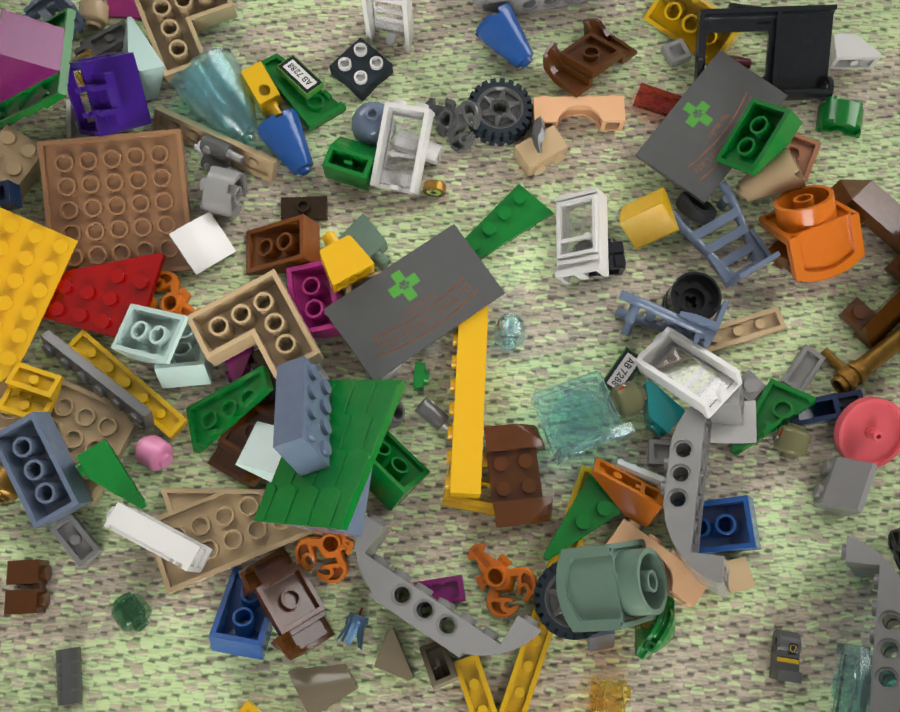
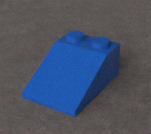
M744 495L704 501L699 553L718 554L761 549L753 498Z
M234 567L209 634L211 649L216 652L263 660L273 625L254 592L244 597L242 580L239 571L243 568Z

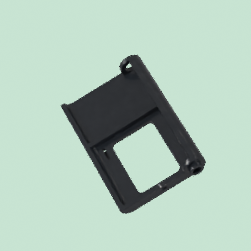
M837 4L700 9L697 17L694 81L705 69L706 37L709 33L765 31L768 35L765 74L761 78L787 94L788 96L784 101L827 99L829 96H832L834 91V80L831 76H828L833 16L837 9Z

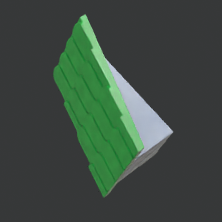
M393 379L328 380L331 386L329 402L332 409L331 413H329V422L332 428L330 434L332 454L329 455L330 467L300 476L281 456L272 482H268L253 521L283 524L321 533L362 536L372 467L407 382Z

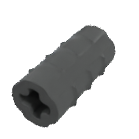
M81 647L55 650L57 706L83 702L84 687L82 686Z

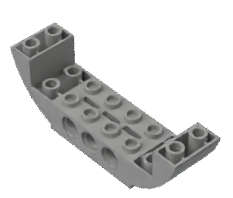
M371 512L368 516L365 515L362 536L355 537V549L362 576L371 590L369 597L459 658L464 656V654L477 656L497 655L519 648L541 633V630L537 628L539 625L538 621L527 614L523 618L518 615L505 638L500 642L498 640L499 634L488 627L482 630L475 625L478 620L466 612H462L461 615L454 611V604L443 597L437 600L431 596L434 591L424 584L417 582L414 585L410 582L412 576L398 568L392 570L389 568L391 563L376 554L390 532L385 528L387 523ZM407 588L410 597L404 603L401 600V592ZM429 603L432 606V613L426 618L422 614V607L424 604ZM448 617L452 618L455 622V628L451 633L444 629V621Z
M847 536V544L842 545V560H845L847 567L851 569L855 576L874 578V589L878 590L877 600L872 601V616L876 617L875 627L870 628L869 634L870 644H874L873 655H869L867 661L868 672H872L871 683H867L865 688V698L867 701H870L869 712H900V626L895 630H891L894 626L900 625V577L893 566L879 552L866 543ZM898 652L896 657L889 658L892 653ZM897 680L894 686L887 687L889 681Z

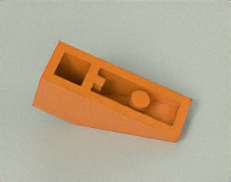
M599 457L595 458L591 471L592 476L626 517L648 527L663 506L664 496H661V490Z

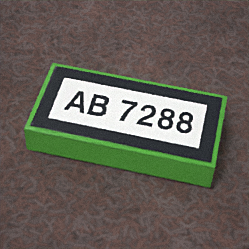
M291 55L276 66L277 72L306 99H309L324 88V83L294 55Z
M626 346L599 386L611 394V389L614 386L632 381L639 372L635 362L639 354Z

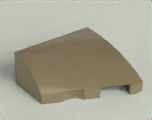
M346 664L296 668L288 671L307 712H322L359 688Z

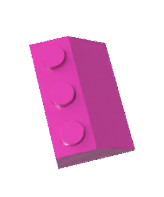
M321 260L286 268L289 294L313 338L327 339L341 336L329 318L324 314L323 309L343 297L344 290L333 293Z

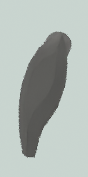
M541 116L532 125V139L538 153H542V143L546 131Z

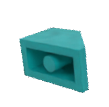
M648 379L642 386L647 395L643 408L644 421L648 424L647 428L651 433L664 437L679 422L685 410Z

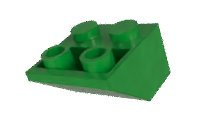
M340 136L330 144L322 163L325 177L369 190L377 147Z

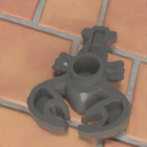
M429 98V101H426L425 104L429 105V108L435 113L434 118L439 122L436 131L442 136H445L448 132L450 146L456 152H464L471 148L475 140V134H470L469 131L459 134L458 132L464 130L467 124L470 127L473 126V129H478L482 117L478 103L466 100L456 107L454 100L446 98L445 106L436 105L435 98Z

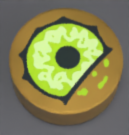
M427 180L423 184V193L427 196L443 197L446 193V185L439 180Z

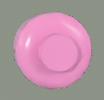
M158 435L143 437L135 446V458L150 471L157 472L167 468L172 463L173 447Z

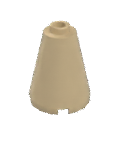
M788 146L755 176L747 174L738 181L739 186L736 190L742 200L746 198L750 202L807 185L795 158L790 154L791 151Z

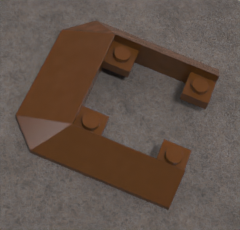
M840 179L832 187L835 200L857 211L860 216V223L865 224L898 253L884 270L900 283V204L873 180ZM777 240L769 248L771 254L779 251L781 255L773 262L780 269L785 267L791 273L787 247L780 240ZM900 286L875 312L856 297L838 315L855 331L853 335L867 348L871 349L884 339L900 322Z

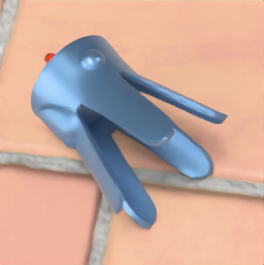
M362 607L358 615L349 613L345 622L346 625L336 639L338 641L343 635L342 642L346 638V644L350 645L357 632L358 648L361 650L364 628L369 618L361 616Z

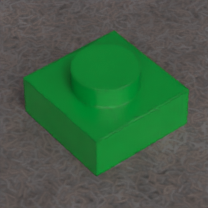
M415 362L414 391L424 392V385H429L430 371L425 370V363Z

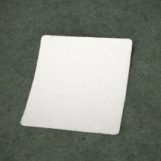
M744 401L743 425L712 423L710 443H756V401Z

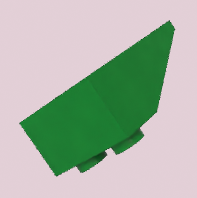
M752 97L715 161L755 176L790 144L802 121L791 109Z
M103 440L75 456L79 461L75 463V466L82 477L88 476L90 480L141 509L148 505L107 440Z

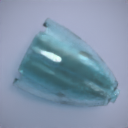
M220 47L201 53L190 60L192 64L183 73L180 71L175 74L172 79V86L184 103L213 130L245 145L255 140L257 117L253 96L240 72L242 69L230 49L222 51Z

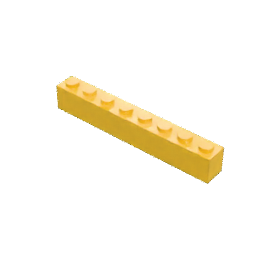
M488 306L458 325V332H453V346L457 347V355H452L451 369H456V378H451L450 393H455V401H450L449 416H454L453 425H448V440H452V450H447L446 465H451V475L446 474L445 490H450V497L480 499Z

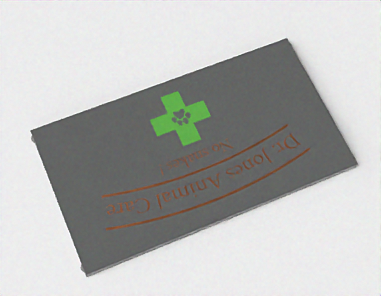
M719 50L639 149L635 157L704 205L732 169L716 162L715 159L752 97L780 106L788 95Z
M453 224L323 309V311L369 374L370 379L379 380L504 295L505 292L460 233L458 227Z

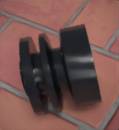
M696 271L688 272L678 277L663 296L661 306L677 314H680V311L711 319L721 306L722 294L719 285L709 275ZM689 302L691 306L687 308L685 304Z

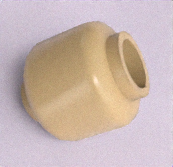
M80 1L78 12L85 22L86 26L84 27L86 29L100 31L101 28L107 26L109 6L104 1Z

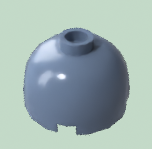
M367 102L356 109L352 117V132L357 141L377 147L384 104ZM394 120L391 139L396 134V120Z

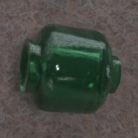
M127 592L114 601L111 616L122 631L131 632L134 630L137 633L149 624L148 619L151 616L152 609L139 593L131 594V592Z

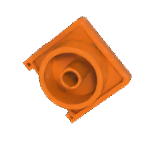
M809 185L787 191L774 200L773 212L759 217L760 227L786 245L792 277L797 281L817 282L833 278L853 267L865 255L859 213L835 200L834 190L828 186Z

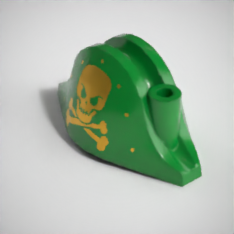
M667 596L665 608L662 613L656 615L655 620L635 626V656L643 660L672 640L676 627L675 603L672 598Z

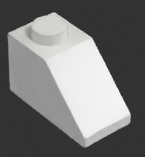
M837 33L831 37L828 69H872L881 58V53L857 34Z

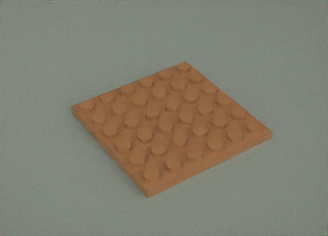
M181 129L37 141L46 227L78 241L65 271L155 253H161L166 256L162 271H170L172 273L193 271L169 236L171 232L192 221L183 131Z

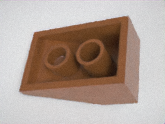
M301 214L246 231V274L264 275L273 269L278 274L286 273V268L320 261V224Z

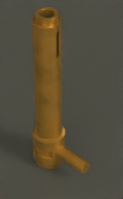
M900 326L857 360H851L846 365L831 350L825 348L820 354L826 357V360L837 370L830 380L832 387L838 393L855 390L857 384L864 383L872 372L900 351Z

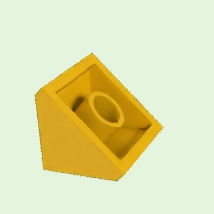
M664 187L621 207L619 224L635 249L679 231Z

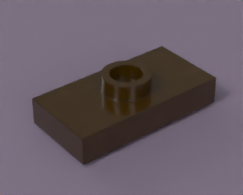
M327 196L281 197V221L301 214L308 216L314 221L328 220Z

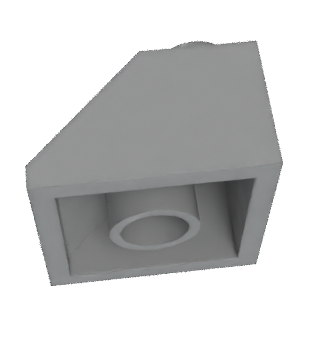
M838 456L825 461L820 471V474L823 475L821 483L815 486L812 497L815 498L813 505L839 517L862 513L878 465Z

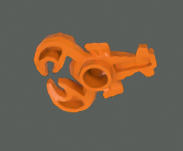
M161 271L157 286L161 285L159 288H156V292L162 293L169 290L170 292L161 298L160 309L157 299L153 296L150 308L186 316L197 311L188 304L191 294L184 287L180 288L181 281L179 277L170 271Z
M314 531L315 534H321L322 536H307L299 540L295 546L294 556L297 563L301 564L304 569L311 571L314 568L309 563L308 557L312 559V563L316 564L317 553L315 547H318L323 558H335L336 561L325 563L321 566L322 569L330 570L329 573L318 571L316 575L327 583H337L345 578L349 571V562L344 556L343 549L347 555L351 554L350 551H352L354 546L352 539L348 538L347 535Z
M483 542L474 544L469 549L470 553L467 557L469 560L476 559L482 574L475 578L480 590L484 591L487 585L490 586L486 598L488 610L498 618L513 615L521 607L520 604L508 607L507 603H513L515 599L499 596V593L513 591L515 578H518V595L521 596L523 589H527L526 595L522 599L525 603L535 594L534 589L537 585L536 575L531 569L526 567L509 569L508 566L512 564V561L508 557L500 554L496 560L484 552L486 544Z

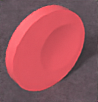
M875 396L863 397L850 403L841 412L834 427V443L838 453L844 458L874 463L878 467L890 462L900 452V408L886 399Z

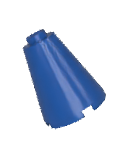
M506 3L497 8L500 11L499 13L494 15L491 13L481 22L476 29L477 33L475 35L514 67L519 68L521 66L524 69L533 61L531 57L534 53L509 3Z
M295 109L281 111L283 116L276 118L274 114L263 121L257 128V134L293 175L302 177L312 171L311 167L314 163L299 114Z

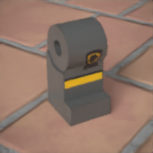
M779 629L774 631L769 678L802 684V673L799 672L801 637L799 633Z

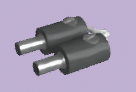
M208 134L204 135L198 144H194V149L198 151L201 158V167L207 171L210 170L211 166L236 170L233 168V163L228 160L232 159L240 164L245 160L243 155L233 151L232 145Z

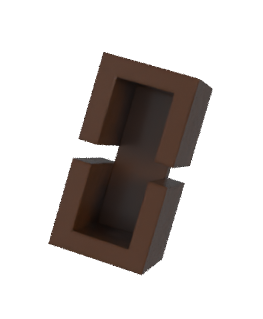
M49 560L8 561L6 585H34V589L6 590L4 615L46 613V607L50 604V593L46 589V584H48L52 576Z

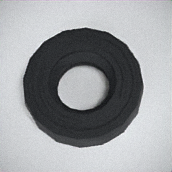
M685 191L679 195L675 203L677 209L684 216L701 225L711 222L717 215L715 207L710 202L706 201L703 205Z

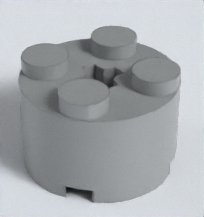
M211 166L207 177H202L199 188L203 191L200 209L213 214L236 218L242 209V206L238 205L241 196L246 197V175L236 170Z

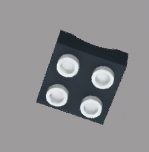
M361 37L329 66L331 75L347 86L361 101H364L381 82L393 74L392 63Z

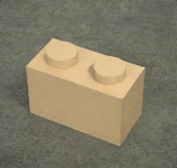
M552 125L545 131L542 153L537 152L533 139L530 137L515 145L513 156L526 176L529 177L532 174H541L552 163L554 165L561 163L565 159L568 145L555 126Z

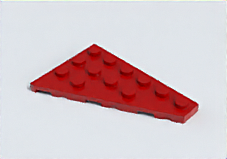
M155 253L65 271L43 318L115 338L131 303L150 307L166 256L161 253Z

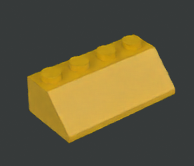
M654 0L643 19L673 40L683 38L690 52L695 55L699 10L718 8L707 0ZM742 32L709 33L706 37L705 63L709 64L719 50L727 53Z

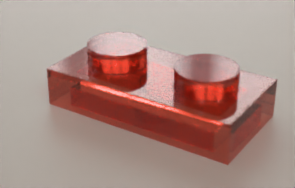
M641 83L633 106L666 117L682 96Z

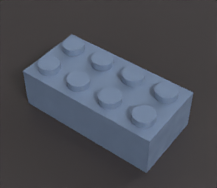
M305 355L277 365L273 448L300 476L330 467L329 455L332 454L330 445L332 428L329 422V413L332 411L329 402L331 386L328 380L323 379L319 374L316 365L311 364Z
M31 412L0 430V460L34 529L52 525L94 501L75 466V462L50 412Z

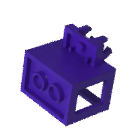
M134 52L107 53L72 60L69 63L70 71L67 91L81 135L102 137L152 124ZM73 71H81L84 86H77ZM87 92L91 110L87 112L84 110L80 93ZM93 116L95 121L88 122L87 118Z

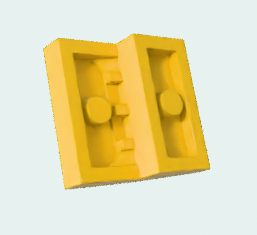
M17 361L5 381L8 388L0 399V412L19 419L31 412H50L51 414L64 378Z

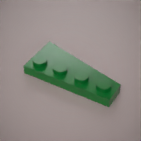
M276 53L261 61L279 91L280 96L291 109L297 111L300 121L309 132L346 111V105L342 102L338 103L326 90H320L309 99L304 98L277 72L276 66L285 60Z
M518 184L465 239L481 260L499 249L502 245L514 240L526 230H530L539 222L551 217L553 212Z
M262 365L186 408L193 452L202 453L274 390L268 367Z

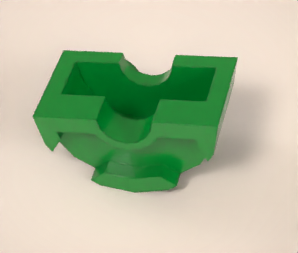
M829 96L826 102H823L818 107L815 129L826 132L840 131L846 136L859 138L864 113L863 102L841 99L839 96Z

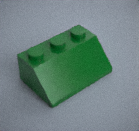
M387 430L372 467L369 491L391 511L423 481L430 471Z

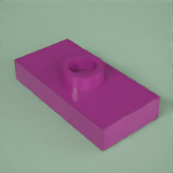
M462 575L418 581L433 590L434 592L431 596L437 600L443 597L451 603L466 601ZM426 603L423 605L422 608L430 607L431 605L429 603Z

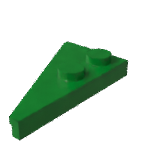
M771 378L756 403L757 442L778 429L779 426L784 425L813 406L816 402V397ZM755 443L733 444L730 452L737 456Z
M591 473L587 476L572 506L560 523L556 534L548 544L543 554L545 561H548L560 553L562 549L568 548L621 513Z

